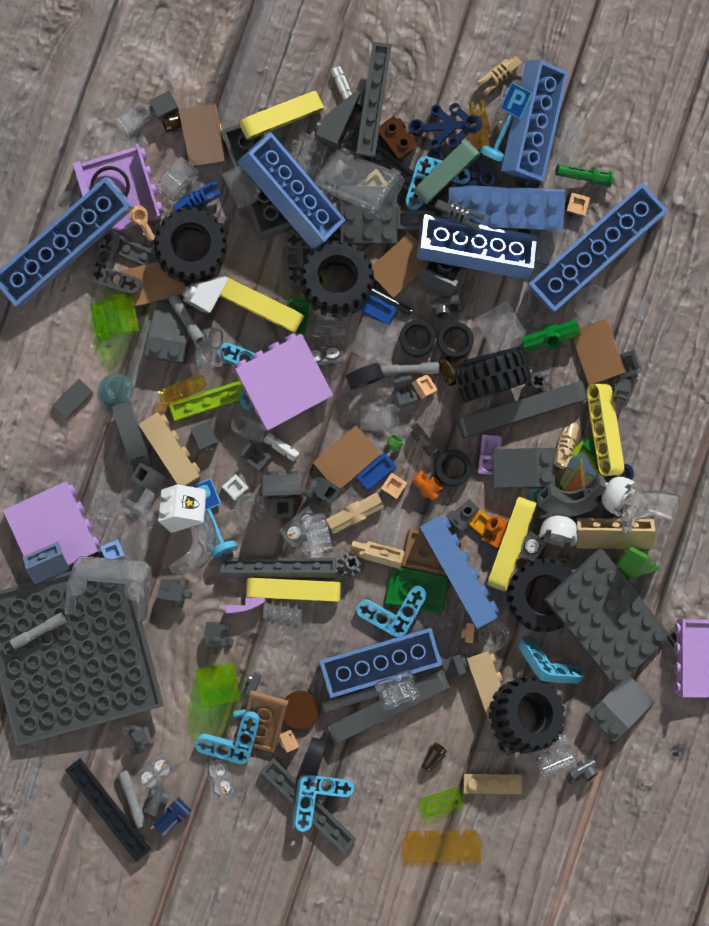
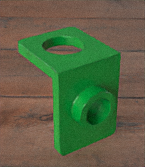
M289 299L290 308L304 315L296 333L305 334L309 317V303L306 300ZM295 304H300V305H303L304 307H303V308H298V307H296V306H294V305H295Z

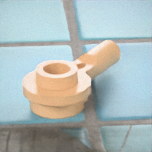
M134 206L135 208L129 213L130 221L141 226L149 241L154 240L155 236L147 224V210L142 206Z

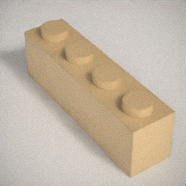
M157 412L138 425L178 485L188 486L200 478L198 473L201 470L196 462L191 463L188 459L191 456L185 446L181 448L177 442L180 438L175 430L170 431L167 425L170 422L164 414L160 416Z
M577 518L576 548L624 550L632 546L635 549L641 550L654 549V519Z
M486 651L466 658L488 722L492 724L491 719H489V712H491L489 705L491 701H494L492 697L501 686L500 683H503L500 671L496 673L494 665L497 662L494 654Z

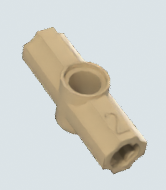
M375 493L360 502L356 501L343 508V511L327 518L326 521L333 534L350 525L353 526L365 520L367 516L384 508V505L379 495Z

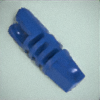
M211 182L198 191L196 190L188 196H184L173 205L175 211L179 212L180 208L186 207V210H191L192 207L198 209L204 206V204H208L221 197V192L215 190L217 187L216 182Z

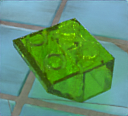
M131 294L112 295L90 305L99 342L140 331Z
M235 662L197 669L202 708L242 700Z

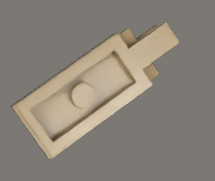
M353 541L349 554L400 569L404 551L370 541L367 543Z

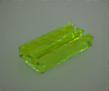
M458 787L421 798L426 817L463 806ZM454 792L456 796L426 805V801ZM458 800L456 804L431 812L428 811L429 808Z

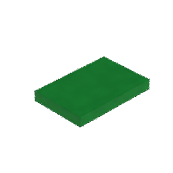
M392 567L385 604L401 607L410 590L415 586H421L425 589L427 596L419 610L442 615L449 578L448 576L418 570ZM417 591V593L413 592L415 597L411 603L414 605L418 598H423L420 596V591Z

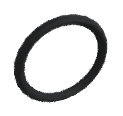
M105 166L96 171L91 179L90 189L94 187L95 180L100 173L106 170H115L125 179L126 191L124 195L127 198L130 191V181L123 170L115 166Z

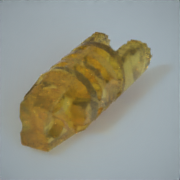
M485 99L479 101V114H476L474 102L469 101L470 115L479 116L483 123L482 128L474 133L475 140L478 139L480 149L483 146H490L489 138H491Z
M199 374L159 391L158 395L161 403L167 404L205 389L207 383L204 376Z

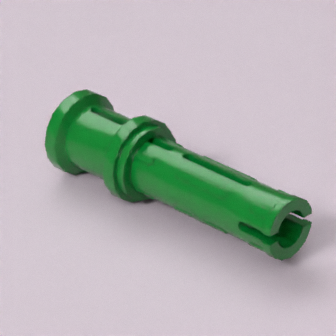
M557 164L555 169V176L588 181L591 185H606L607 188L612 186L614 180L613 171L604 172L599 171L598 168L589 170Z

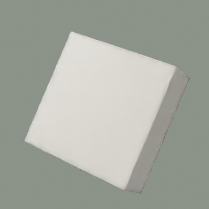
M236 474L222 486L234 501L249 489Z

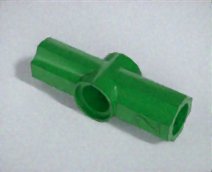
M575 319L560 325L546 324L541 331L521 338L525 351L528 353L543 347L549 349L557 348L560 346L561 341L580 336L581 331Z

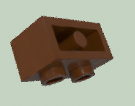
M393 115L380 125L378 136L393 156L401 161L417 149L416 143L418 141L412 133L408 134L404 129L406 127L404 122Z

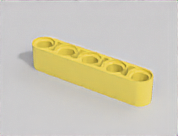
M312 91L248 116L238 123L246 139L250 140L314 115L323 110L324 106L317 92Z
M228 278L219 295L221 298L293 333H296L304 318V315L230 278Z
M591 384L587 388V399L598 469L603 476H620L624 471V461L613 391L608 384Z
M518 497L487 586L506 592L537 503Z
M247 578L246 597L340 602L341 582Z

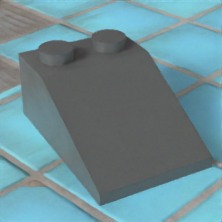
M356 90L325 115L322 122H317L314 129L317 143L338 151L357 109L360 91Z
M425 261L416 283L448 298L452 296L466 268L437 262L430 264L431 261Z
M156 303L145 356L150 359L184 364L190 335L171 304ZM186 307L187 312L193 319L194 308Z
M555 448L492 449L493 488L546 487L549 483L555 486Z
M278 471L267 472V475H263V498L265 500L273 498H303L302 474H298V471H286L287 474L279 475Z
M629 675L617 687H613L586 714L613 742H616L655 701Z

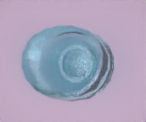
M112 374L104 377L98 386L99 396L110 404L126 402L132 396L134 389L131 379L121 374Z

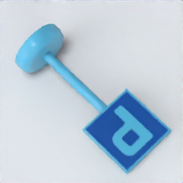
M513 82L511 83L500 109L508 112L509 115L494 148L483 146L480 150L482 154L503 162L505 154L499 151L498 148L512 117L515 116L522 119L533 95L532 92Z
M211 478L190 486L206 491L205 511L219 541V545L212 549L213 558L223 557L234 552L238 548L235 541H223L211 512V508L221 505Z

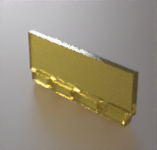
M440 830L425 831V838H421V831H407V838H403L404 862L481 861V837H477V830H463V838H460V830H444V838H440Z

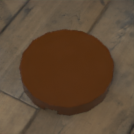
M302 690L294 691L285 697L284 700H288L284 716L285 723L296 729H304L313 725L319 714V704L315 697L309 692Z

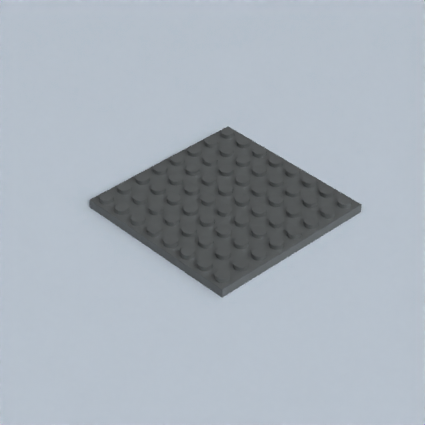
M125 556L61 573L38 584L30 582L0 591V687L16 747L165 706ZM60 612L64 615L66 619L65 624L40 635L17 650L11 645L10 640L39 626Z

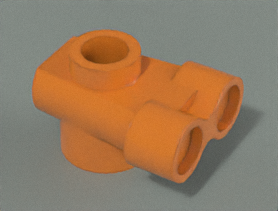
M422 470L416 473L412 480L420 488V493L425 499L430 498L433 501L439 495V491L443 489L442 484L437 478L432 477L428 479Z
M500 516L491 517L487 522L488 532H485L481 540L499 549L509 521Z

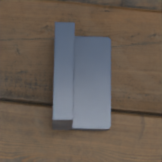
M58 542L22 557L25 568L34 584H38L70 569Z

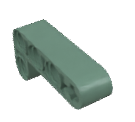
M467 139L464 140L418 184L413 192L428 205L466 167L469 168L480 157V152Z

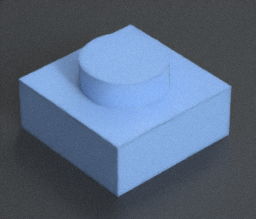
M118 539L100 547L106 561L125 556Z

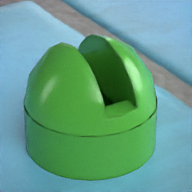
M391 434L387 440V447L392 451L399 450L404 441L400 437Z

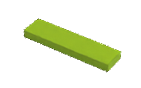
M237 381L168 403L174 422L239 402L244 388L241 382Z

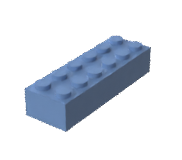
M543 60L526 61L520 86L532 92L533 95L522 119L513 116L501 168L502 172L527 182L530 180L544 182L568 71Z
M271 132L260 139L237 161L312 249L325 242L345 221L344 217Z
M451 185L449 187V200L485 215L483 220H478L469 215L467 221L494 228L564 229L566 189Z
M424 215L420 225L416 259L529 279L534 269L536 235L478 225L480 228L476 231L451 219Z
M440 515L420 526L478 629L496 619L499 609L494 600L490 602L487 596L490 593L485 584L480 585L478 581L480 575L475 567H470L468 562L471 559L465 550L461 551L458 546L461 544L456 533L452 535L449 530L452 527L447 517L443 518Z
M431 628L320 660L330 698L442 665Z

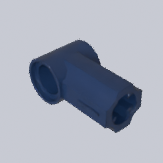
M178 797L152 825L162 836H165L192 810Z

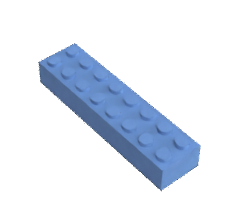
M104 177L0 269V289L15 307H23L135 207L110 178Z
M642 182L535 277L527 287L552 315L555 314L665 216L668 210Z

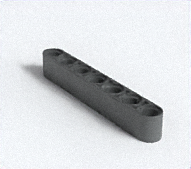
M579 381L458 419L457 423L462 439L583 402L588 400L583 381Z
M441 669L325 727L324 730L333 746L451 687V684L444 670Z

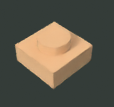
M571 193L566 212L585 217L590 197Z
M428 374L412 382L421 399L437 391Z
M391 472L381 489L395 499H398L407 482Z
M466 623V627H462L461 638L465 639L464 643H473L475 624Z
M292 729L279 735L280 744L283 749H286V752L299 747Z

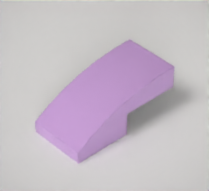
M482 433L478 465L479 474L493 475L492 449H500L502 435Z
M245 598V605H226V613H238L254 609L265 603V598Z

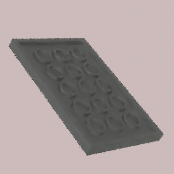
M601 548L544 599L613 687H617L670 635Z

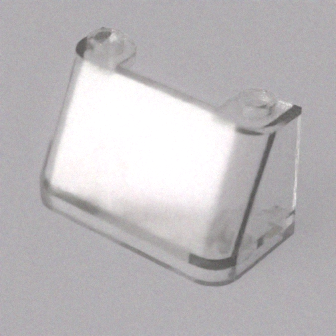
M341 147L340 150L336 149L313 182L326 197L328 194L331 197H338L365 208L367 212H373L377 214V218L386 221L405 179L401 176L399 170L395 168L389 170L352 155L349 150Z

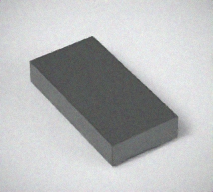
M78 379L52 406L67 419L93 392Z

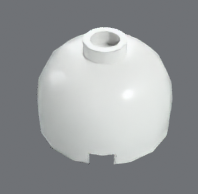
M615 477L609 482H605L607 489L601 497L604 507L616 516L622 514L619 512L622 508L626 509L635 493L632 487L637 485L636 482L626 477Z
M552 515L542 523L539 538L544 537V542L564 547L565 543H570L569 547L575 546L577 542V525L568 517Z

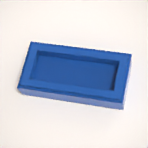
M371 295L364 307H359V311L389 326L397 308Z
M384 452L358 474L356 479L367 491H370L397 466Z

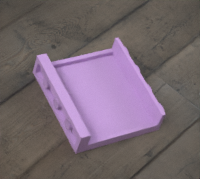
M139 143L134 148L84 163L80 161L73 163L82 196L91 190V179L96 171L105 166H115L123 170L128 176L130 191L127 199L133 206H142L147 210V223L162 219L160 213H163L161 202H157L155 195H158L156 185L151 184L149 178L153 177L150 166H146L144 159H147L145 149L140 148ZM106 170L97 176L94 186L104 177H107L115 183L123 194L125 193L126 182L119 172ZM128 213L110 230L119 232L139 225L130 221Z
M295 333L288 335L284 338L285 342L271 344L268 346V351L263 353L260 350L251 355L253 359L247 362L243 359L235 364L236 368L231 370L232 373H236L262 423L260 424L262 431H268L333 396L302 334L295 335Z
M67 481L3 510L23 556L56 542L60 544L68 565L100 552L98 548L101 545L98 538L92 536L90 530L93 527L89 519L85 520L82 514L85 510L81 501L77 502L74 496L77 495L73 484L69 485Z
M677 619V623L674 626V632L677 635V643L674 645V652L677 654V662L674 665V671L677 674V682L674 684L675 693H677V697H709V620Z

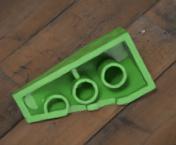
M632 546L622 551L615 564L623 576L628 579L655 572L659 569V566L653 562L650 556Z

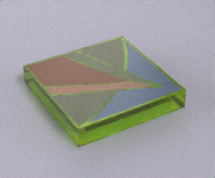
M585 450L571 457L566 468L555 467V476L564 491H575L584 487L599 473Z

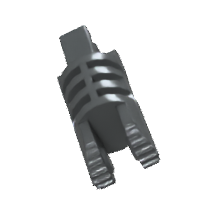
M438 200L435 205L436 209L443 212L442 216L476 231L480 227L475 223L467 221L468 216L471 215L478 220H483L485 215L451 200L448 203Z

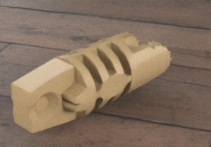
M516 56L509 61L505 59L476 83L480 86L490 79L493 83L483 90V93L488 95L516 72L514 69L522 62Z
M575 422L564 427L559 437L554 465L561 469L567 467L575 448L579 426Z

